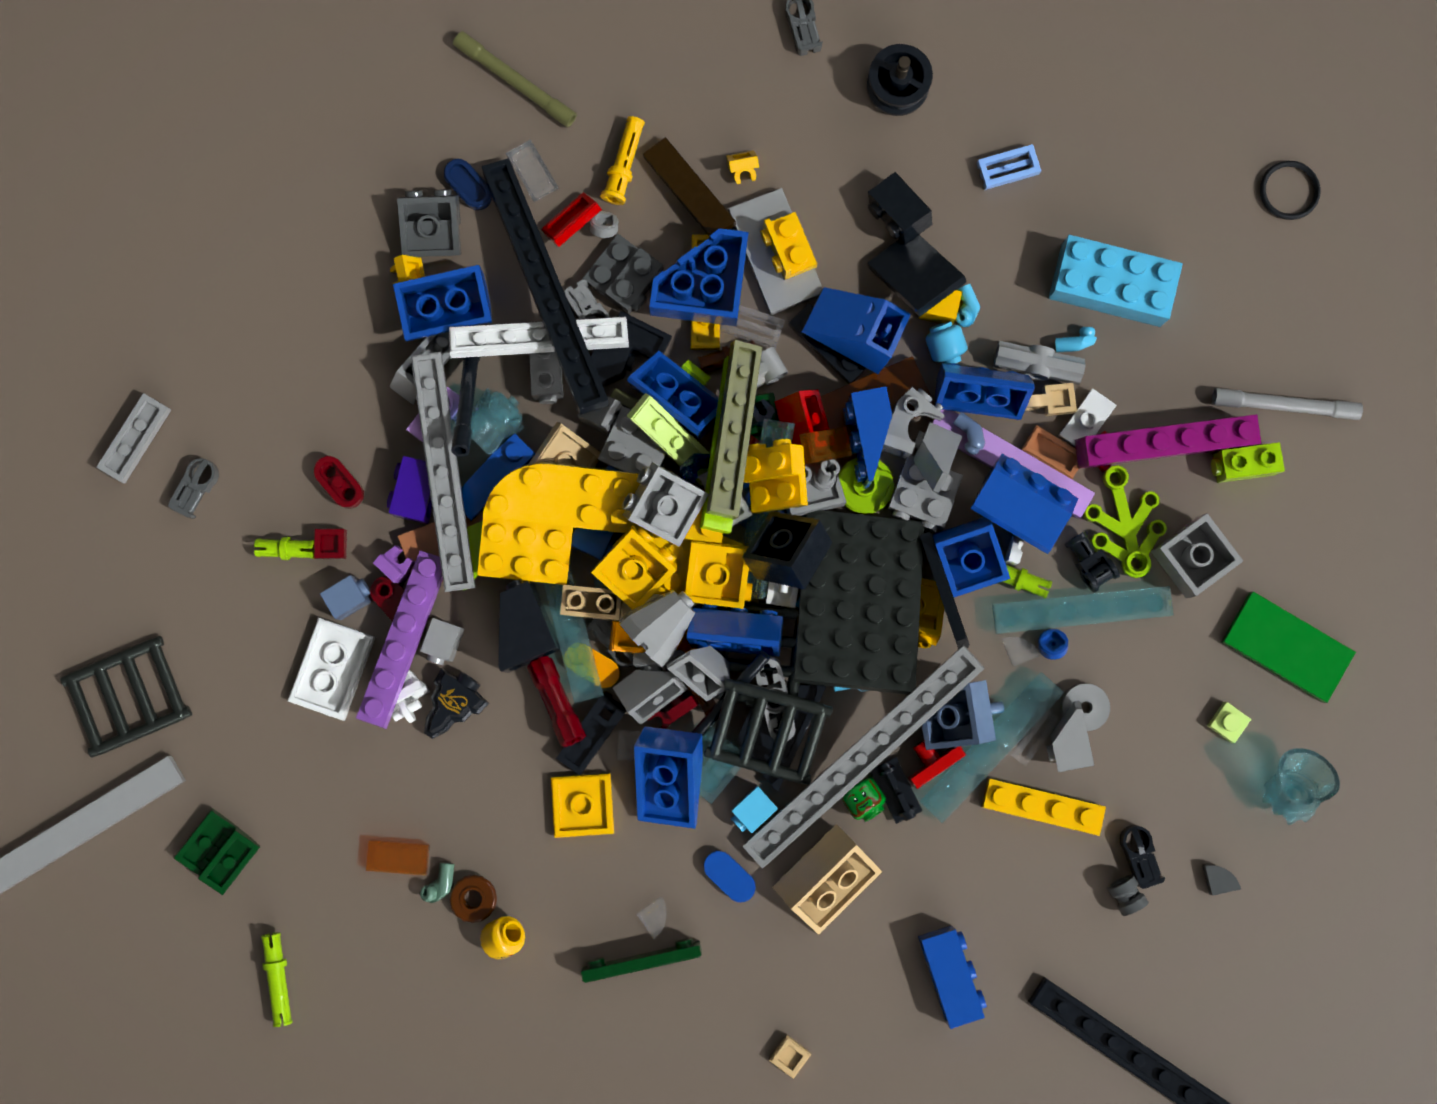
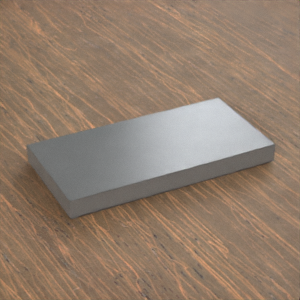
M782 188L728 208L730 215L736 221V231L749 232L746 256L770 316L819 297L823 288L815 268L785 280L782 272L777 273L773 266L771 257L775 255L771 246L766 247L761 237L760 231L763 230L765 219L770 218L773 221L792 213Z

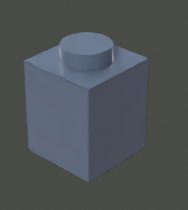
M352 575L320 593L332 616L337 620H343L371 603L368 597L371 592L366 582L362 578L358 580L357 577Z

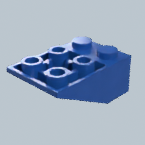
M824 287L802 333L879 374L892 358L911 314L885 299Z
M886 386L851 393L848 401L845 403V408H843L845 425H850L852 430L851 436L848 437L851 454L856 453L858 460L857 465H854L857 483L862 482L863 489H867L874 479L892 418Z

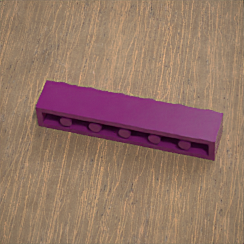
M1257 414L1084 436L1075 440L1078 469L1215 452L1262 444Z

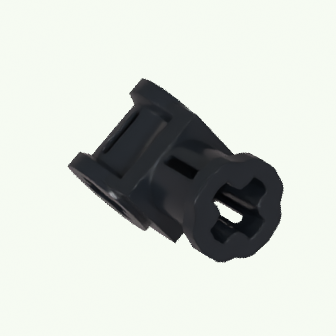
M1085 530L1064 545L1066 548H1070L1078 559L1079 563L1075 565L1080 571L1082 580L1093 593L1099 591V587L1110 579L1116 580L1119 578L1120 573L1113 561L1106 556L1102 549H1095L1087 537L1089 533ZM1104 571L1101 575H1099L1098 577H1096L1097 574H1099L1100 572Z

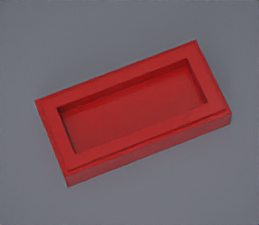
M583 192L543 226L541 230L548 239L560 247L602 209L596 201Z

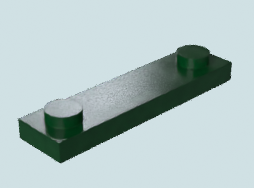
M686 938L676 941L674 947L607 962H605L604 958L592 959L587 961V966L581 970L582 981L588 983L699 958L702 956L700 941L693 942L692 938Z

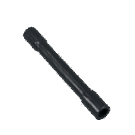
M480 357L463 358L457 419L451 452L459 457L467 456L470 452L471 422Z

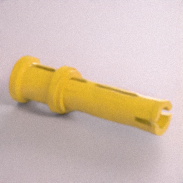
M634 116L627 117L615 163L608 168L607 175L609 178L607 185L600 195L601 199L614 205L625 204L626 198L624 195L627 184L632 181L633 177L630 169L642 128L645 124L642 119Z

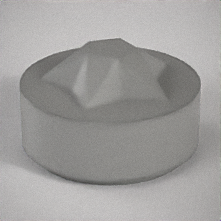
M601 211L590 220L589 229L597 237L609 238L617 234L619 221L614 214Z

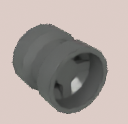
M1134 875L1120 878L1107 887L1110 895L1117 899V907L1122 916L1131 915L1143 909L1149 903L1144 893L1139 892L1137 888L1138 882Z

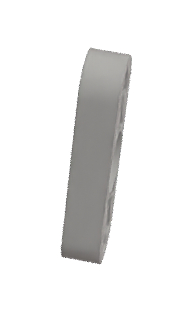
M769 655L770 660L767 663L770 664L771 668L776 667V670L773 671L774 684L768 685L767 674L759 671L755 676L757 685L760 687L768 685L765 688L788 694L781 663L776 657ZM767 702L764 714L769 734L775 740L778 729H774L778 726L776 714L782 712L783 715L785 706H772ZM793 720L788 740L795 734V720Z

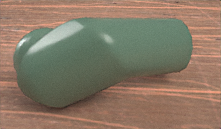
M439 864L438 879L429 885H425L420 891L423 901L435 903L451 892L455 864Z

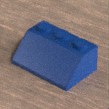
M480 265L393 284L405 341L449 332V327L478 326L492 322L490 298L485 275Z
M658 351L628 377L627 382L642 396L645 393L650 395L684 429L698 440H701L714 427L719 397L662 352Z
M941 363L936 378L934 406L939 403L943 406L942 410L1021 420L1035 389V384L1029 375L1019 374L1014 371L1003 372L984 367L973 368L955 363Z
M1001 454L985 477L970 509L1044 553L1049 554L1070 519L1078 498L1067 489L1060 488L1048 481L1043 475L1021 465L1016 459Z
M702 604L701 609L693 608L695 614L687 631V640L691 648L699 649L711 646L716 651L757 655L760 651H764L768 655L780 657L784 621L783 616H777L778 612L760 610V614L748 613L746 608L732 607L730 611L718 610V606Z

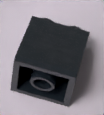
M522 579L507 584L505 586L507 590L500 593L498 667L501 672L505 673L515 671L540 657L549 656L562 650L536 586Z

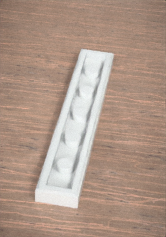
M626 317L576 320L588 350L629 348ZM543 322L449 327L451 358L555 352Z

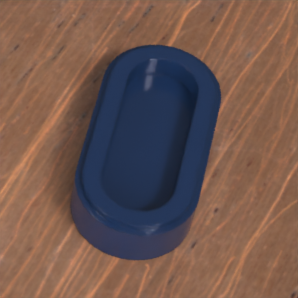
M453 159L446 164L444 178L463 202L473 210L479 211L487 208L492 201V195L487 183L472 166L463 159Z

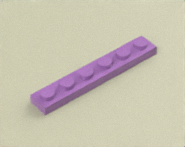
M419 551L356 719L387 729L443 581L439 556Z

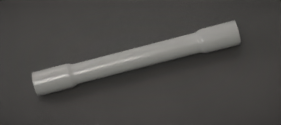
M1215 388L1212 394V405L1250 407L1308 413L1351 420H1360L1363 413V405L1358 402L1314 400L1247 393L1241 390Z

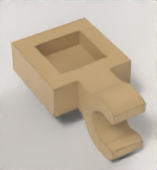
M1064 383L1043 386V394L1032 395L1025 410L1031 411L1045 408L1046 416L1074 414L1077 412L1074 384Z

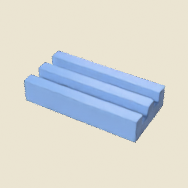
M1033 144L982 158L976 163L978 169H980V177L984 181L983 186L985 190L1036 176L1041 172ZM1029 154V159L987 170L986 166ZM1030 165L1033 167L990 180V177Z

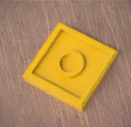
M611 773L551 777L554 838L614 834Z

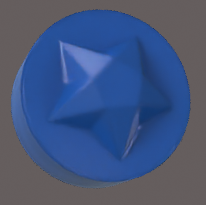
M1048 629L1039 636L1038 650L1047 659H1060L1068 651V638L1064 632L1058 629Z

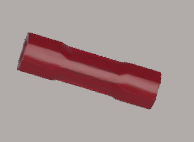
M544 656L530 662L527 666L528 672L542 697L560 745L568 747L582 741L586 734L567 698L552 657Z

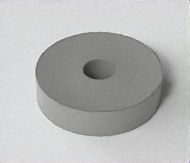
M1077 684L1069 688L1061 700L1062 716L1065 715L1074 701L1080 700L1081 704L1087 702L1090 705V709L1087 713L1083 712L1087 731L1100 728L1107 721L1110 714V702L1106 693L1093 684Z

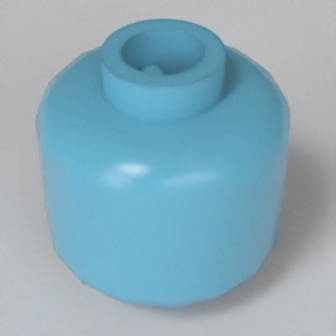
M947 321L929 328L930 333L925 339L932 360L938 363L944 362V364H956L962 361L960 356L967 351L968 346L961 327L957 324L952 325L951 321Z

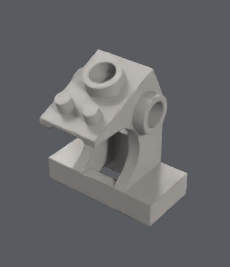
M912 387L894 406L882 451L907 459L912 454L916 444L912 442L908 434V425L911 419L918 416H926L941 421L945 417L941 412L943 406L939 403L935 406L930 403L932 398L924 390L919 388L916 391ZM907 404H911L914 407V411H910L907 408Z

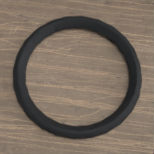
M1283 161L1273 165L1263 175L1260 183V196L1264 206L1270 213L1282 219L1295 220L1307 216L1315 209L1320 199L1321 187L1316 174L1311 168L1297 161ZM1283 167H1296L1307 173L1314 185V197L1309 207L1295 214L1283 213L1274 208L1266 194V184L1272 173Z

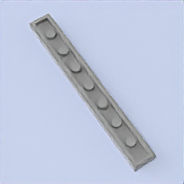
M442 353L411 356L444 590L445 592L476 588L457 456L451 452L453 427Z
M165 757L1 857L0 894L184 783L186 780L173 757Z

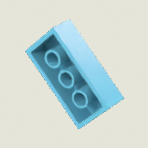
M1068 235L1061 245L1048 299L1161 327L1170 319L1183 263Z

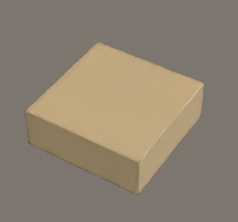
M786 1034L770 1056L769 1061L794 1079L811 1056V1052Z

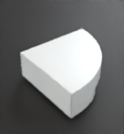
M1013 535L1004 559L1005 563L1010 566L1020 563L1023 553L1021 547L1024 544L1021 538Z

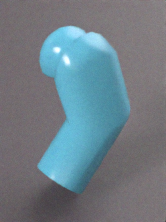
M971 284L958 289V291H962L961 300L963 304L957 313L956 322L962 327H969L973 324L980 311V304Z

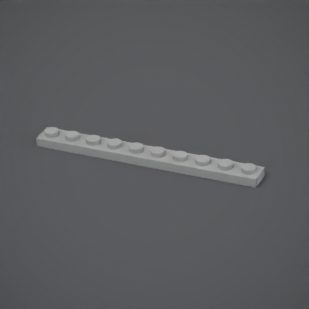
M962 645L919 684L914 691L908 694L745 842L742 847L763 869L982 672L985 667Z

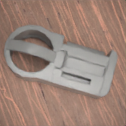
M586 280L577 282V288L575 289L572 286L565 289V296L578 319H595V315L610 318L601 303H597L588 288L589 285Z

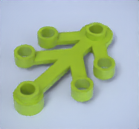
M1115 465L1104 472L1103 483L1112 491L1119 521L1103 512L1102 508L1097 504L1089 505L1083 517L1088 522L1099 523L1124 539L1126 550L1111 542L1108 535L1103 532L1094 534L1090 541L1096 550L1102 549L1120 560L1122 570L1126 575L1132 578H1140L1150 571L1151 559L1149 553L1159 537L1166 533L1167 526L1162 520L1151 521L1147 525V536L1141 545L1138 546L1136 535L1151 510L1158 506L1160 499L1158 494L1153 491L1142 494L1139 500L1140 506L1131 518L1124 491V486L1129 480V474L1124 467ZM1111 474L1118 476L1119 481L1117 484L1110 481ZM1147 495L1154 499L1152 506L1147 505L1145 502ZM1090 508H1094L1097 511L1098 515L1096 518L1089 516L1088 511ZM1154 524L1160 525L1161 532L1159 534L1153 532L1152 526ZM1097 536L1104 539L1103 547L1096 545L1095 540ZM1133 558L1138 559L1140 562L1138 569L1131 566Z

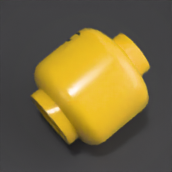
M501 916L484 926L480 935L481 947L489 957L497 960L505 959L519 952L525 942L524 928L516 918Z

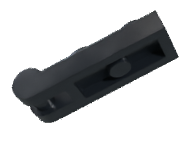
M606 690L581 723L586 737L572 746L564 747L556 758L580 776L627 712L623 704L611 698L613 695ZM604 708L613 714L609 721L599 715Z

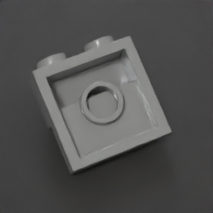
M910 455L904 463L887 510L892 511V516L896 519L909 520L910 518L922 522V526L927 531L936 532L937 529L943 530L953 507L954 498L963 475L950 470L939 493L932 491L913 461L914 456Z
M652 462L650 467L644 466L637 477V482L640 485L635 494L629 493L622 504V509L625 510L623 516L629 521L680 547L709 494Z

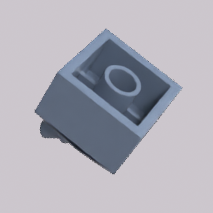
M986 680L969 682L922 725L926 750L977 745L996 740L992 715L1004 713V705L1002 701L990 703Z

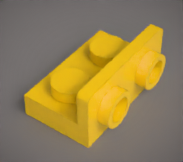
M796 212L773 221L770 218L764 220L763 230L760 233L765 246H771L775 255L771 257L777 273L782 272L786 280L817 267L816 259Z

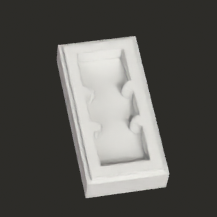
M1091 389L1058 437L1076 448L1075 440L1084 436L1096 435L1117 405L1095 389Z

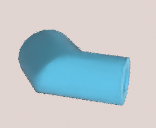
M1082 327L1079 330V337L1056 338V352H1075L1094 345L1097 339L1095 337V329L1093 327Z

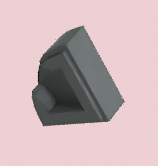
M1211 864L1202 865L1209 895L1213 896L1241 889L1237 878L1227 869Z

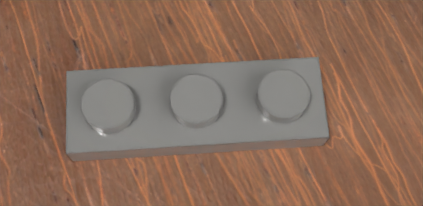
M143 393L96 468L125 484L172 409Z

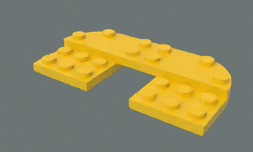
M547 462L527 464L513 470L499 481L486 501L483 511L477 576L567 585L573 527L625 533L632 525H635L638 529L641 527L624 517L623 513L625 510L622 509L626 496L629 493L635 494L640 485L637 482L639 473ZM703 506L680 547L652 533L655 537L652 542L660 549L666 546L677 557L674 561L677 564V570L654 594L664 595L672 590L678 594L681 591L685 592L692 541L722 544V533L700 528Z

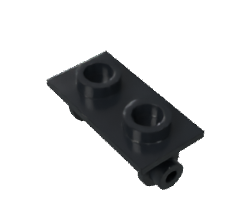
M897 757L876 766L871 771L876 784L886 798L885 803L896 824L903 820L908 821L916 817V814L922 812V808Z

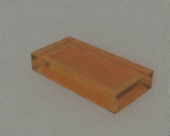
M846 427L799 435L804 449L805 464L852 456Z
M369 840L366 871L427 875L430 844Z

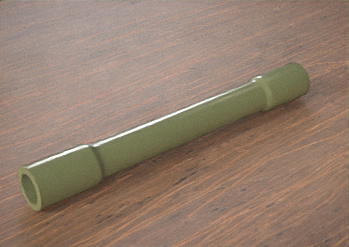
M461 31L455 37L453 45L464 54L478 61L513 86L568 128L573 124L577 117L576 112L558 99L552 98L487 51L483 45L465 32Z

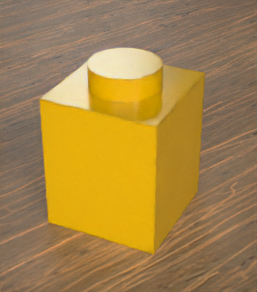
M955 290L918 319L939 324L951 321L953 325L957 318L962 291Z

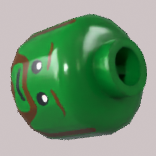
M865 778L859 781L841 798L843 804L855 820L863 819L864 822H867L885 810L882 805H884L886 798L872 778Z

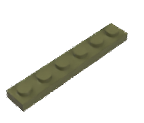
M734 340L730 346L706 510L708 514L734 520L739 517L762 354L761 346L739 340Z

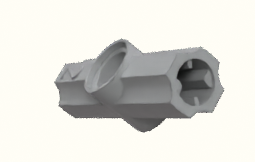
M1003 341L998 342L993 360V367L1021 372L1029 375L1034 380L1054 379L1077 385L1081 383L1086 365L1083 358L1055 353L1054 349L1047 346L1030 345L1027 347Z

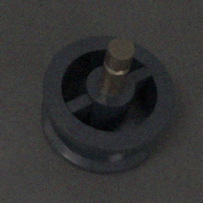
M894 44L882 49L874 57L867 78V93L874 106L880 111L893 116L907 115L920 108L927 98L933 79V71L929 59L921 50L907 44Z

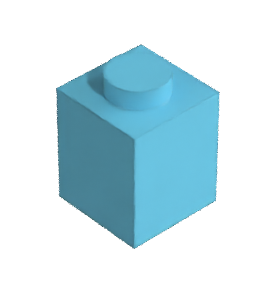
M757 785L731 809L734 813L731 820L742 832L748 829L753 833L778 810V807Z

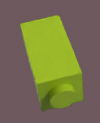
M1280 442L1226 449L1213 454L1211 470L1213 475L1217 477V483L1274 476L1284 472Z

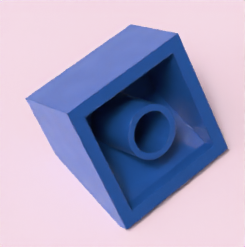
M983 517L932 535L953 597L1011 579L993 524L987 518Z

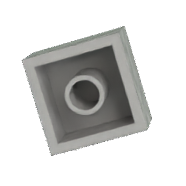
M622 406L598 458L600 465L605 467L610 465L622 472L640 473L644 466L650 467L652 462L663 467L668 455L627 417L631 410Z
M1208 513L1196 517L1151 551L1185 598L1199 595L1243 562V559Z

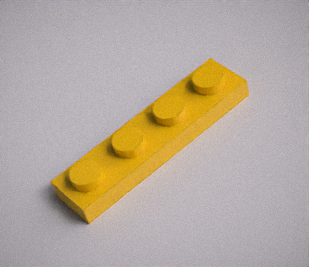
M990 778L987 780L981 806L986 809L1100 836L1106 810L1105 806Z

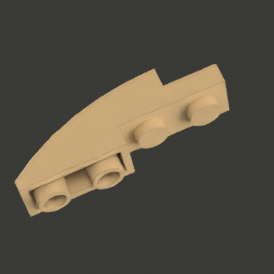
M563 585L560 615L619 621L628 611L632 610L610 589ZM653 594L647 602L662 596V594Z

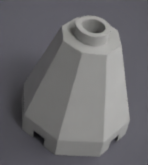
M672 590L628 611L619 620V624L638 646L641 645L646 650L645 653L653 661L663 667L672 658L695 614V611L691 608L695 603L684 591L678 594Z

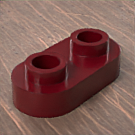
M325 456L316 462L314 467L315 478L338 505L347 509L360 505L364 498V490L340 460L332 456ZM334 467L336 470L335 475L328 477V469ZM352 489L354 496L351 499H346V491Z
M382 576L373 582L370 590L371 597L393 622L405 589L400 583H393L387 576ZM387 585L390 588V592L387 596H382L381 588Z

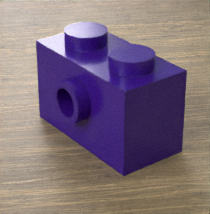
M403 456L402 462L397 463L394 471V479L397 480L395 489L390 491L387 499V508H390L389 514L394 517L429 524L433 507L426 461Z

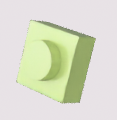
M1223 702L1207 726L1230 743H1236L1251 719L1228 702Z

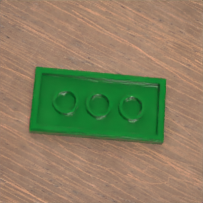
M1254 591L1249 592L1221 641L1223 644L1323 703H1328L1356 653L1354 650Z

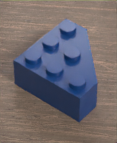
M719 228L707 240L679 258L674 265L653 278L650 298V316L737 327L749 232Z

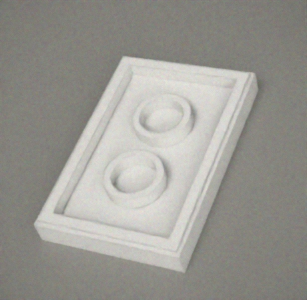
M318 617L288 702L345 721L375 637Z

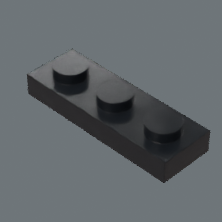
M808 303L788 325L848 384L854 382L867 369L866 367L802 333L813 309V306Z

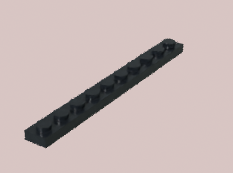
M507 158L482 166V173L580 415L609 406L605 390L510 159Z

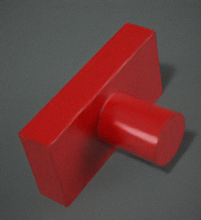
M923 740L915 745L913 749L925 766L910 775L908 780L914 788L918 789L966 756V753L959 746L950 747L939 755L936 749L926 750L925 741Z

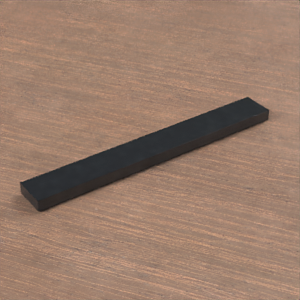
M1043 977L1028 1000L1035 1008L1176 1104H1231L1046 977Z

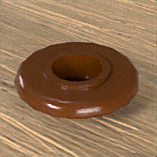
M464 876L451 889L450 906L454 914L461 920L470 923L481 922L488 918L496 907V890L492 883L483 876ZM476 890L481 894L482 901L478 907H470L466 903L465 895L468 891Z

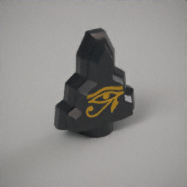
M441 668L434 680L436 689L431 696L433 708L426 717L424 733L431 739H434L448 732L455 722H465L472 714L479 715L489 704L477 692L481 685L462 671L456 677Z

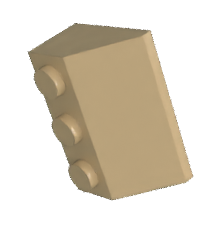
M836 824L772 888L790 909L819 935L882 871Z

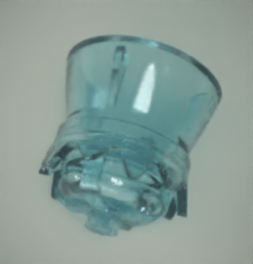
M487 388L473 407L471 440H474L488 455L494 453L504 441L506 442L514 433L517 434L524 429L523 424H521L522 414L517 408L520 403L512 395L507 399L499 391L490 395V390ZM455 416V417H453V418L451 419V421L454 423L455 426H456L457 416Z
M1303 748L1291 749L1281 756L1276 774L1264 784L1266 792L1262 802L1271 803L1273 813L1275 815H1283L1288 825L1298 820L1307 822L1315 815L1320 803L1329 800L1337 794L1340 788L1339 776L1333 765L1322 755Z

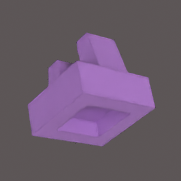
M394 546L385 554H380L373 564L393 583L403 584L410 576L409 572L415 561L412 558H407L403 563H399L398 556L403 551L399 546Z

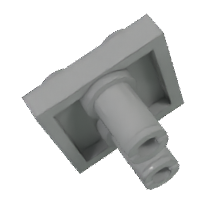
M830 449L804 454L808 505L786 509L787 514L803 516L818 510L824 511L844 506L846 499L838 477L840 465L836 460H833Z

